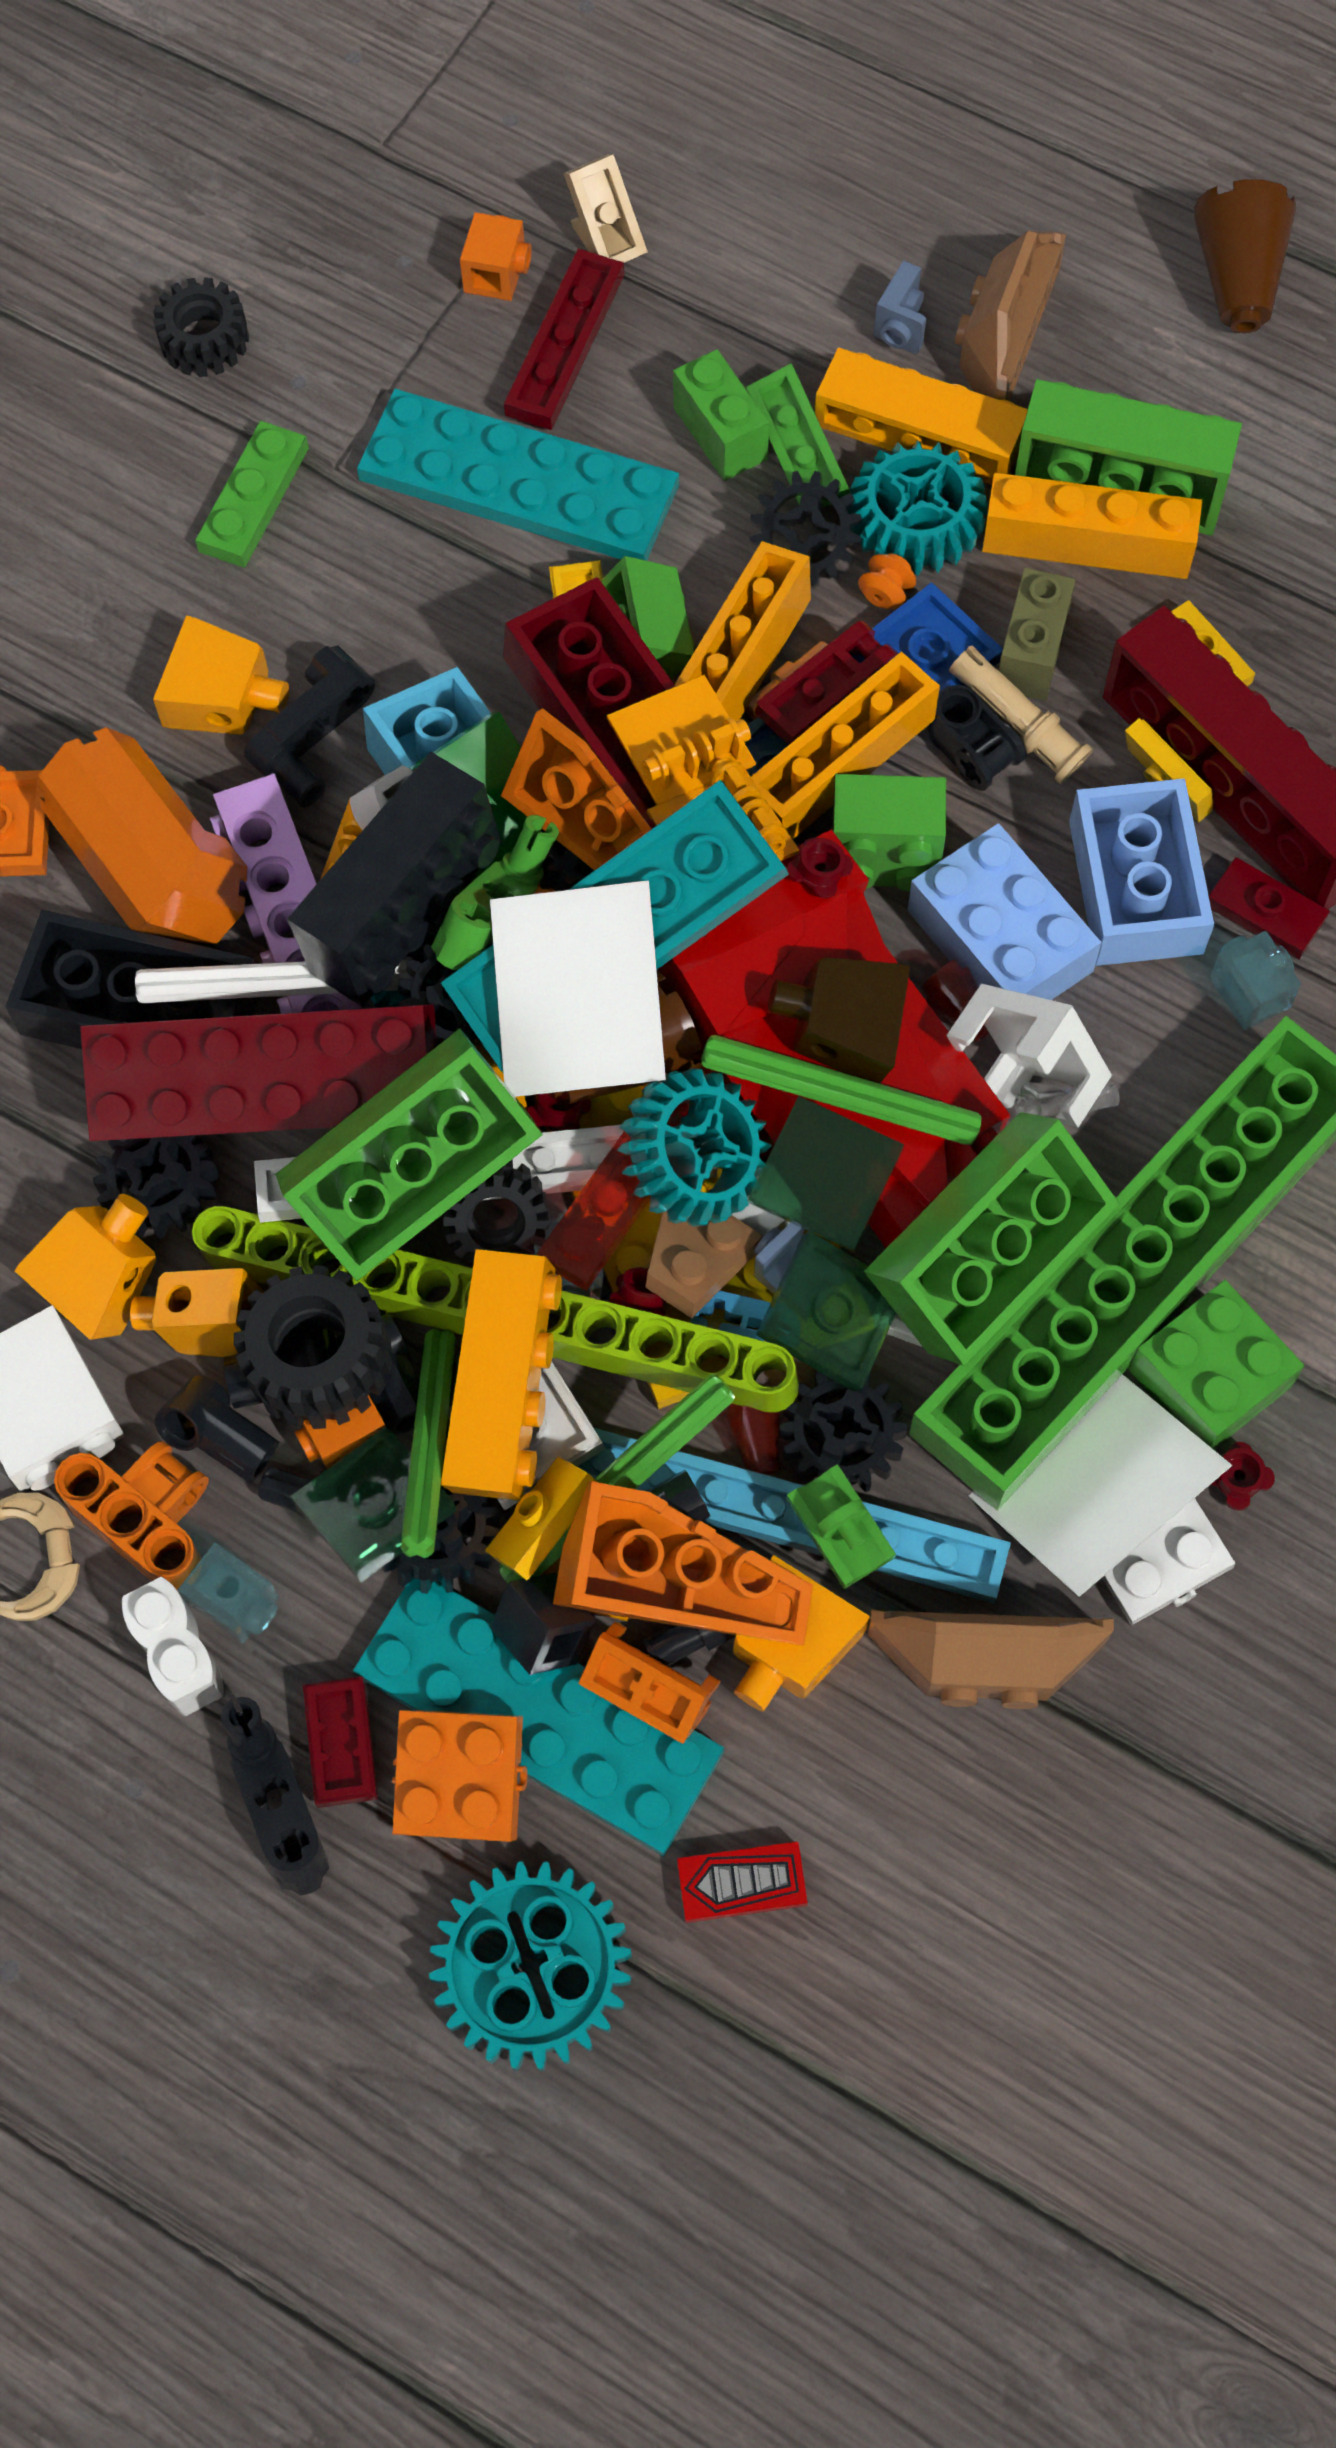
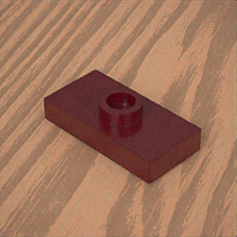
M1237 857L1234 858L1209 895L1212 910L1300 960L1330 913V910Z
M363 1676L303 1685L316 1807L324 1808L377 1800L378 1794L366 1686Z

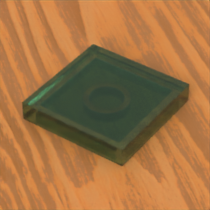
M798 1096L748 1198V1202L854 1252L904 1150V1144Z
M809 1231L801 1237L756 1335L769 1343L785 1348L793 1357L850 1390L857 1391L862 1389L896 1312L864 1272L869 1267L868 1265Z
M386 1426L290 1496L296 1508L361 1583L403 1552L401 1550L411 1453ZM442 1487L440 1489L437 1525L457 1511L452 1498Z

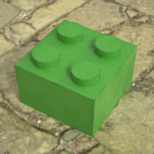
M835 774L831 829L869 879L866 889L872 886L897 887L900 890L910 892L911 880L942 861L946 837V777Z
M1225 1279L1137 1349L1128 1370L1160 1406L1214 1450L1288 1391L1305 1365Z

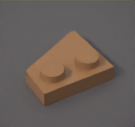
M667 1211L662 1212L645 1288L657 1294L690 1318H693L756 1254L754 1250L763 1238V1235L733 1215L723 1222L714 1224L710 1221L706 1225L693 1227L688 1225L687 1221L678 1224L668 1222Z

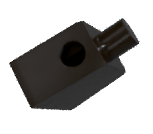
M829 957L820 958L806 975L804 985L780 979L775 980L769 997L768 1013L797 1020L793 1044L794 1050L797 1053L846 1074L880 1084L895 1066L910 966L886 962Z

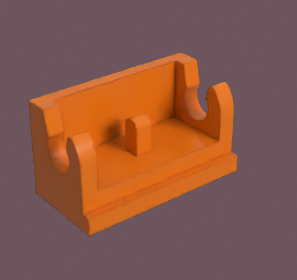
M615 1621L606 1632L599 1636L578 1684L684 1744L706 1715L712 1703L709 1698L721 1681L709 1675L701 1685L619 1639L625 1633L627 1627Z

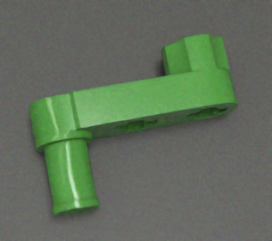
M538 815L528 816L512 852L506 853L499 862L495 861L453 899L431 946L436 954V959L441 964L452 970H459L484 952L493 942L490 899L535 894L544 875L541 866L559 834V830L553 822L548 825L545 833H542L540 831L547 819Z

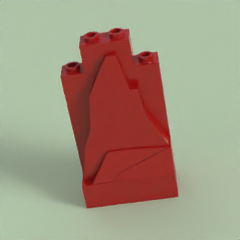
M832 829L815 838H825L836 842L853 862L851 874L839 880L837 892L833 897L828 899L819 898L815 895L814 889L809 888L803 882H793L787 875L657 969L666 977L658 982L659 987L665 995L674 991L678 993L694 1023L702 1050L694 1053L693 1059L702 1060L707 1040L710 1036L717 1035L836 1070L801 1055L794 1050L796 1019L768 1013L769 997L775 980L780 979L804 985L806 975L820 958L829 957L899 964L885 946L864 896L869 879ZM803 844L797 846L800 850L799 854L781 861L786 869L790 861L797 860L800 857ZM815 866V869L817 871L825 870L820 866ZM908 978L895 1066L880 1084L979 1113L981 1115L980 1131L972 1144L965 1145L722 1073L724 1085L732 1082L741 1084L740 1101L746 1099L757 1101L750 1114L753 1120L761 1119L767 1122L762 1130L758 1131L759 1140L772 1145L767 1152L760 1153L759 1158L764 1163H771L797 1198L802 1207L801 1220L816 1241L834 1231L837 1236L844 1235L856 1228L865 1219L885 1248H887L1005 1128L1011 1117L964 1051L955 1050L947 1037L949 1031L910 978ZM704 1066L699 1068L702 1069L704 1075L712 1072L721 1073L718 1071L705 1068Z

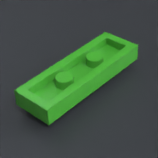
M792 363L746 386L750 396L769 422V439L790 486L792 485L793 472L798 471L803 482L810 483L814 471H818L822 475V486L827 487L830 482L837 479L841 483L837 496L841 498L849 495L851 491ZM801 495L796 496L798 504H800ZM823 498V507L831 504Z
M260 420L195 540L198 552L243 568L246 567L309 449L305 435Z

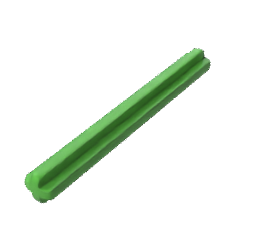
M710 1036L703 1050L702 1065L705 1068L965 1145L972 1144L980 1131L981 1115L977 1112L721 1036Z
M433 1328L425 1334L401 1543V1550L408 1557L415 1555L422 1558L429 1557L434 1552L456 1341L455 1335L448 1329L440 1332Z
M715 1374L706 1377L603 1470L595 1480L599 1483L637 1489L733 1402L735 1396L730 1387ZM569 1528L531 1577L540 1576L561 1557L563 1543ZM500 1563L499 1572L507 1583L523 1579Z

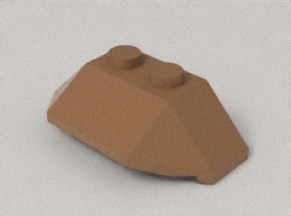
M1027 231L994 256L986 277L977 276L970 299V305L975 307L971 316L967 314L962 315L955 337V344L962 346L959 367L974 392L998 400H1011L1061 268L1066 234L1055 231Z
M871 1610L868 1623V1636L926 1696L941 1697V1704L952 1707L977 1705V1698L1001 1699V1705L1010 1709H1032L1038 1707V1700L1047 1701L1106 1645L1114 1631V1619L1111 1618L1092 1619Z

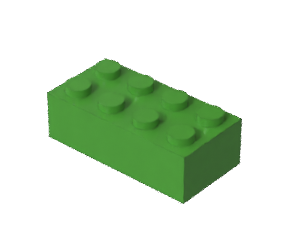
M1036 379L1022 429L1015 475L1201 499L1202 507L1198 533L1213 536L1229 480L1242 423L1226 420L1217 415H1202L1179 410L1165 404H1151L1123 398L1114 393H1100L1072 387L1063 382H1049Z
M458 1029L275 1175L283 1197L353 1278L358 1281L543 1134L527 1110L464 1032Z
M1020 1112L864 1272L928 1354L965 1366L1120 1203L1059 1119Z

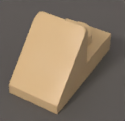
M614 154L604 155L563 173L579 216L571 220V224L589 252L622 262H627L648 252Z

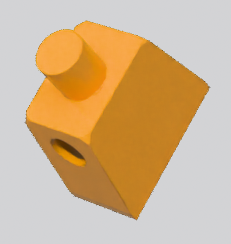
M186 615L153 701L162 727L241 735L248 731L256 708L277 713L285 709L289 697V683L268 678L269 670L263 648L257 643Z
M119 1194L109 1210L101 1206L73 1208L18 1264L14 1271L89 1340L119 1336L130 1319L132 1300L135 1296L141 1295L156 1262L155 1252L135 1235L149 1214L148 1209L140 1201L126 1194Z
M243 1268L164 1272L158 1279L156 1296H135L130 1307V1321L134 1330L155 1331L178 1353L214 1357L235 1355L238 1352L234 1346V1333L241 1331L236 1321L240 1310L251 1311L252 1307L248 1297L255 1289L261 1293H264V1291Z
M775 1555L772 1556L770 1561L811 1583L813 1589L804 1645L736 1635L733 1644V1654L750 1667L735 1688L734 1693L746 1704L761 1712L765 1711L780 1686L801 1699L807 1697L862 1638L867 1630L870 1619L869 1615Z

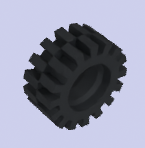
M204 277L203 285L197 286L195 278L187 279L188 287L182 289L179 283L172 285L173 296L171 297L164 292L159 297L161 306L155 305L153 311L155 316L153 322L161 352L164 358L168 359L169 365L174 369L180 365L182 373L186 375H191L193 368H197L199 377H208L207 368L214 367L216 375L223 373L222 363L227 362L231 367L235 366L238 363L236 353L244 356L247 350L245 342H249L248 327L239 295L235 290L229 292L228 285L222 281L215 288L213 278ZM199 320H214L220 323L214 330L201 335L183 332L188 325Z
M513 1159L443 1213V1226H445V1237L448 1244L454 1242V1253L460 1258L468 1253L469 1264L472 1266L476 1249L535 1255L534 1244L542 1246L545 1241V1229L548 1230L549 1222L546 1192H543L542 1182L537 1175L531 1179L530 1168L521 1163L517 1170L513 1169ZM503 1197L514 1203L517 1207L518 1215L512 1225L503 1229L492 1230L481 1227L475 1221L473 1211L476 1205L483 1199Z

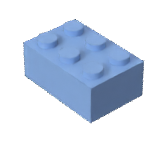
M1185 778L1076 790L1069 824L1088 927L1102 942L1095 966L1204 954L1214 927V920Z
M999 823L911 880L907 911L975 992L982 983L1052 1000L1094 972L1102 942Z

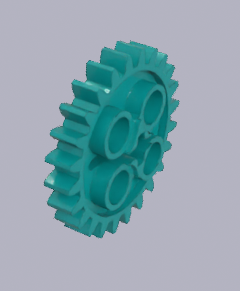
M523 1861L517 1862L515 1880L506 1881L502 1872L496 1867L492 1869L493 1888L486 1890L475 1880L470 1882L471 1891L475 1897V1900L470 1905L462 1900L452 1899L451 1903L460 1916L457 1923L439 1921L437 1924L439 1929L450 1940L449 1944H439L430 1947V1952L433 1956L446 1961V1967L429 1973V1979L432 1982L448 1985V1990L434 2000L438 2008L456 2007L457 2011L446 2023L450 2031H454L469 2025L470 2030L463 2045L470 2051L483 2040L487 2041L486 2060L491 2064L499 2058L503 2050L509 2051L510 2064L513 2070H519L525 2054H532L539 2071H545L547 2052L555 2050L559 2058L567 2065L570 2063L568 2045L576 2041L582 2048L590 2052L593 2050V2046L587 2031L593 2026L600 2031L609 2033L612 2028L602 2014L605 2008L623 2010L625 2007L624 2002L612 1993L613 1986L631 1984V1976L617 1970L616 1964L632 1958L630 1948L613 1946L612 1942L626 1932V1927L624 1923L605 1924L604 1920L613 1911L614 1904L611 1900L593 1906L591 1901L597 1889L596 1884L591 1881L577 1892L573 1889L575 1873L570 1868L556 1882L552 1880L549 1862H543L537 1878H529ZM551 1908L563 1913L566 1917V1926L561 1935L555 1939L545 1940L540 1939L533 1933V1920L539 1912ZM511 1913L519 1915L535 1957L537 1959L548 1958V1961L540 1965L539 1968L555 2011L551 2019L544 2018L533 1986L526 1973L515 1974L514 1970L523 1965V1959L508 1923V1916ZM485 1933H501L507 1938L508 1942L507 1951L503 1958L491 1964L482 1963L477 1960L474 1949L478 1939ZM576 1967L588 1975V1988L577 1999H563L554 1990L555 1978L565 1968ZM519 1991L529 1997V2012L518 2023H503L496 2015L497 2002L505 1993Z

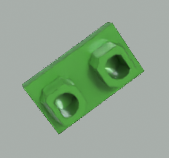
M838 1464L812 1482L787 1494V1501L844 1589L895 1559L896 1553Z

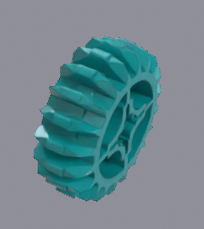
M919 440L916 441L910 450H905L897 442L892 449V455L878 450L877 455L874 457V463L864 462L863 467L860 469L859 477H855L851 485L850 494L853 495L855 502L848 509V514L855 513L862 516L863 522L851 527V531L862 538L860 545L862 552L875 551L874 556L878 554L899 555L910 566H913L917 576L922 571L924 565H930L937 573L943 567L944 560L957 566L962 558V552L971 553L976 545L977 538H980L983 533L986 521L984 516L987 515L988 509L987 496L984 495L985 486L983 478L975 477L973 462L960 464L961 458L959 457L958 450L948 455L942 454L939 442L932 450L923 449ZM942 495L952 502L957 512L948 507L949 502L941 497ZM878 503L888 508L887 513L894 517L892 521L884 515Z
M696 1068L686 1070L683 1073H678L677 1071L665 1075L666 1080L647 1084L642 1089L643 1097L634 1099L628 1106L634 1117L625 1120L620 1128L631 1137V1141L622 1143L617 1151L625 1155H631L632 1164L628 1165L622 1174L627 1176L637 1175L640 1183L637 1185L633 1195L639 1197L651 1195L649 1211L656 1214L667 1211L668 1222L678 1224L687 1221L688 1225L699 1227L708 1224L710 1221L714 1224L726 1221L731 1216V1213L741 1212L749 1206L747 1197L754 1196L758 1191L762 1190L756 1177L764 1175L770 1167L759 1156L760 1153L767 1152L772 1145L759 1140L758 1131L762 1130L767 1122L761 1119L753 1120L750 1113L757 1101L750 1099L740 1101L741 1084L732 1082L724 1085L722 1073L712 1072L704 1075L702 1069L698 1070ZM680 1103L688 1104V1114L681 1117L680 1124L675 1127L667 1125L674 1109ZM715 1168L722 1169L720 1178L715 1186L708 1193L702 1192L703 1180L710 1177L711 1170Z

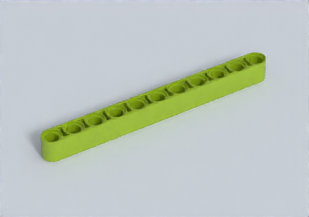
M214 1206L204 1210L193 1223L192 1236L194 1243L213 1269L243 1268L258 1283L268 1285L266 1280L276 1274L280 1281L291 1277L289 1269L302 1266L305 1274H312L314 1265L322 1266L329 1260L337 1259L310 1227L286 1221L260 1223L258 1214L226 1206ZM235 1233L232 1241L226 1246L220 1248L213 1247L216 1239L221 1235ZM279 1246H288L285 1255L280 1259L265 1261L272 1249ZM396 1250L358 1281L350 1274L354 1285L361 1282L368 1289L372 1301L375 1300L380 1314L388 1312L391 1317L442 1330L448 1329L451 1332L463 1335L473 1268ZM340 1264L336 1271L330 1273L331 1277H334L338 1270L350 1274L342 1264ZM384 1273L396 1274L393 1282L387 1287H371L373 1281L379 1275ZM439 1286L450 1288L448 1295L441 1301H425L428 1292L433 1288ZM562 1291L558 1310H550L551 1314L561 1316L559 1322L553 1328L547 1330V1333H552L554 1337L552 1358L689 1393L706 1377L715 1374L732 1390L735 1396L732 1404L764 1412L776 1413L785 1410L794 1402L798 1395L799 1383L793 1357L785 1348L777 1344ZM609 1327L616 1330L614 1337L607 1343L593 1344L588 1341L590 1335L599 1328ZM665 1341L672 1345L670 1352L664 1357L654 1359L644 1355L646 1348L654 1342ZM713 1355H721L729 1360L727 1366L716 1373H707L699 1368L702 1361ZM769 1369L779 1370L786 1375L783 1382L774 1387H763L756 1382L758 1375Z

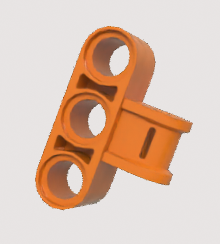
M165 1441L157 1442L151 1446L122 1477L92 1454L77 1453L63 1460L56 1469L54 1483L56 1491L76 1518L150 1581L163 1577L178 1592L188 1590L196 1584L202 1571L201 1556L190 1536L177 1523L205 1492L209 1478L201 1471L193 1473L172 1455V1447ZM88 1477L99 1479L97 1488L91 1494L83 1497L73 1495L75 1486L82 1479ZM139 1513L142 1515L141 1523L132 1532L118 1533L115 1531L117 1522L125 1514ZM182 1549L186 1551L185 1559L177 1568L171 1570L158 1568L161 1556L168 1550Z

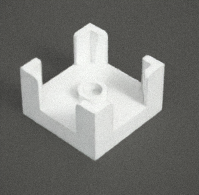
M981 983L947 1034L955 1050L963 1052L965 1047L969 1046L982 1026L985 1025L1001 1054L984 1080L1004 1107L1011 1108L1015 1104L1033 1075L1073 1085L1075 1087L1055 1118L1059 1119L1062 1124L1078 1128L1112 1074L1073 1006Z

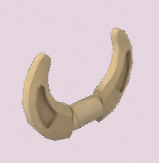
M16 1493L0 1500V1521L11 1518L23 1519L35 1526L41 1535L45 1534L50 1569L44 1570L38 1585L26 1597L11 1602L0 1601V1615L15 1621H35L56 1612L72 1595L77 1585L80 1564H73L68 1531L75 1526L68 1511L57 1501L40 1493Z

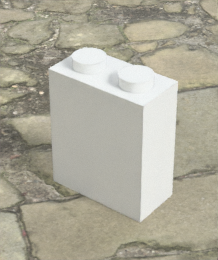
M53 1305L0 1333V1461L8 1477L21 1493L29 1489L37 1491L53 1485L56 1469L70 1455L88 1453L100 1459L114 1449L115 1442L126 1437L65 1323Z

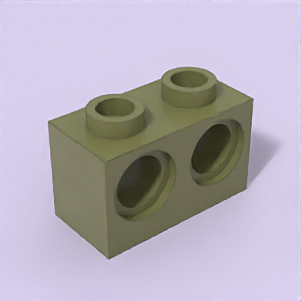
M1024 568L1001 655L999 671L1025 697L1047 701L1076 582L1075 578Z

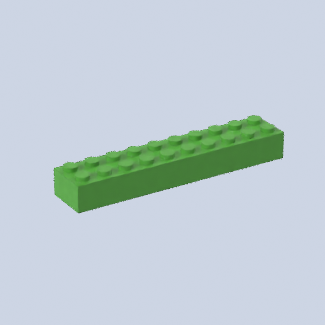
M1285 1016L1119 1193L1116 1199L1120 1205L965 1366L959 1365L913 1414L909 1435L998 1511L1129 1368L1137 1349L1171 1322L1336 1141V1054L1289 1017Z

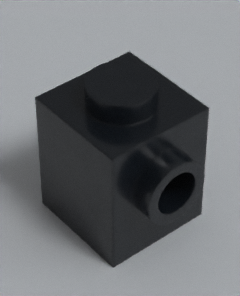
M556 1573L531 1577L528 1580L523 1578L508 1582L490 1627L529 1675L576 1665L596 1620L587 1610L553 1605L558 1577Z

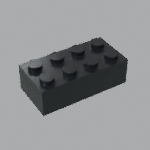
M430 752L287 918L312 975L361 1007H364L374 993L379 994L386 989L394 976L395 968L409 952H414L423 945L428 937L430 927L437 920V917L444 909H449L453 899L465 889V885L479 868L484 869L489 866L498 852L501 840L484 783L433 752Z
M41 909L5 1007L20 1035L82 1049L80 1026L249 1016L254 1014L259 997L141 1003L137 1000L135 988L136 971L140 969L255 964L254 960L247 956Z

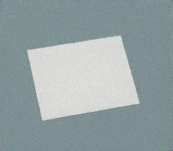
M649 880L490 899L504 1083L514 1096L666 1080Z
M1122 1374L998 1511L975 1491L968 1496L1080 1597L1232 1465Z

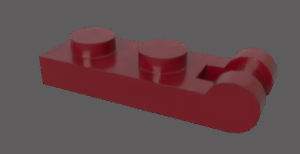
M858 621L756 702L755 714L789 745L899 653L889 644L882 646L874 638L875 631L864 621ZM860 654L865 660L859 663L851 655L856 656Z

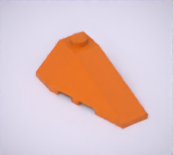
M543 708L537 711L501 796L527 817L538 815L546 818L547 820L542 827L544 831L553 822L559 830L556 840L593 870H597L652 830V828L587 743Z
M590 1481L563 1543L553 1605L804 1645L813 1585L753 1550L748 1551L716 1532V1529L704 1522L696 1521L669 1506L667 1501L651 1492Z

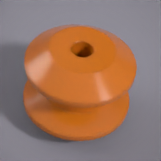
M878 554L873 556L868 563L870 572L862 574L858 580L859 589L873 605L883 609L896 610L906 602L904 592L911 591L915 587V574L910 564L899 555Z

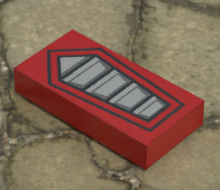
M799 1841L677 1858L685 1923L808 1905Z

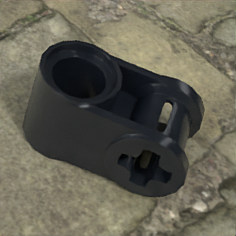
M953 685L941 690L938 695L935 720L929 725V737L934 746L939 748L959 769L961 775L973 788L985 791L993 784V777L1010 764L1019 765L1026 759L1024 744L1017 733L1008 724L1002 722L979 698L977 693L969 687ZM957 716L962 718L965 722L954 723L949 721L945 717Z

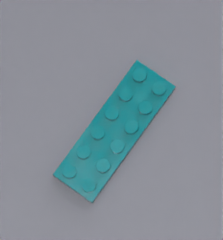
M394 389L357 467L359 481L620 560L624 556L648 560L680 485L678 472L399 389Z
M720 779L569 890L649 880L657 970L781 881L789 873ZM492 945L442 981L441 984L503 1073L494 945Z
M413 1578L405 1586L353 1669L354 1675L356 1677L363 1676L366 1683L412 1710L523 1716L521 1766L527 1767L529 1779L660 1856L665 1857L723 1756L725 1747L695 1730L682 1744L578 1684L585 1669L579 1663L573 1666L529 1675L490 1628L495 1617L494 1614L454 1591L446 1593L442 1584L438 1582L432 1583L428 1594L421 1593L420 1580Z

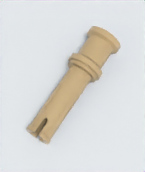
M973 645L968 647L950 667L949 672L976 692L979 698L1021 737L1026 753L1034 752L1056 773L1054 779L1060 785L1092 753L1093 748L1088 743L1081 745L1059 725L1060 717L1057 714H1052L1049 711L1043 713L999 670H996Z

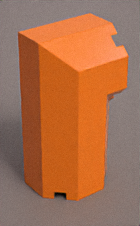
M105 727L93 732L98 740L84 745L79 738L64 743L38 775L39 787L44 792V798L40 797V807L130 930L190 944H217L244 913L245 897L239 895L240 880L247 882L248 867L226 838L204 830L135 738Z

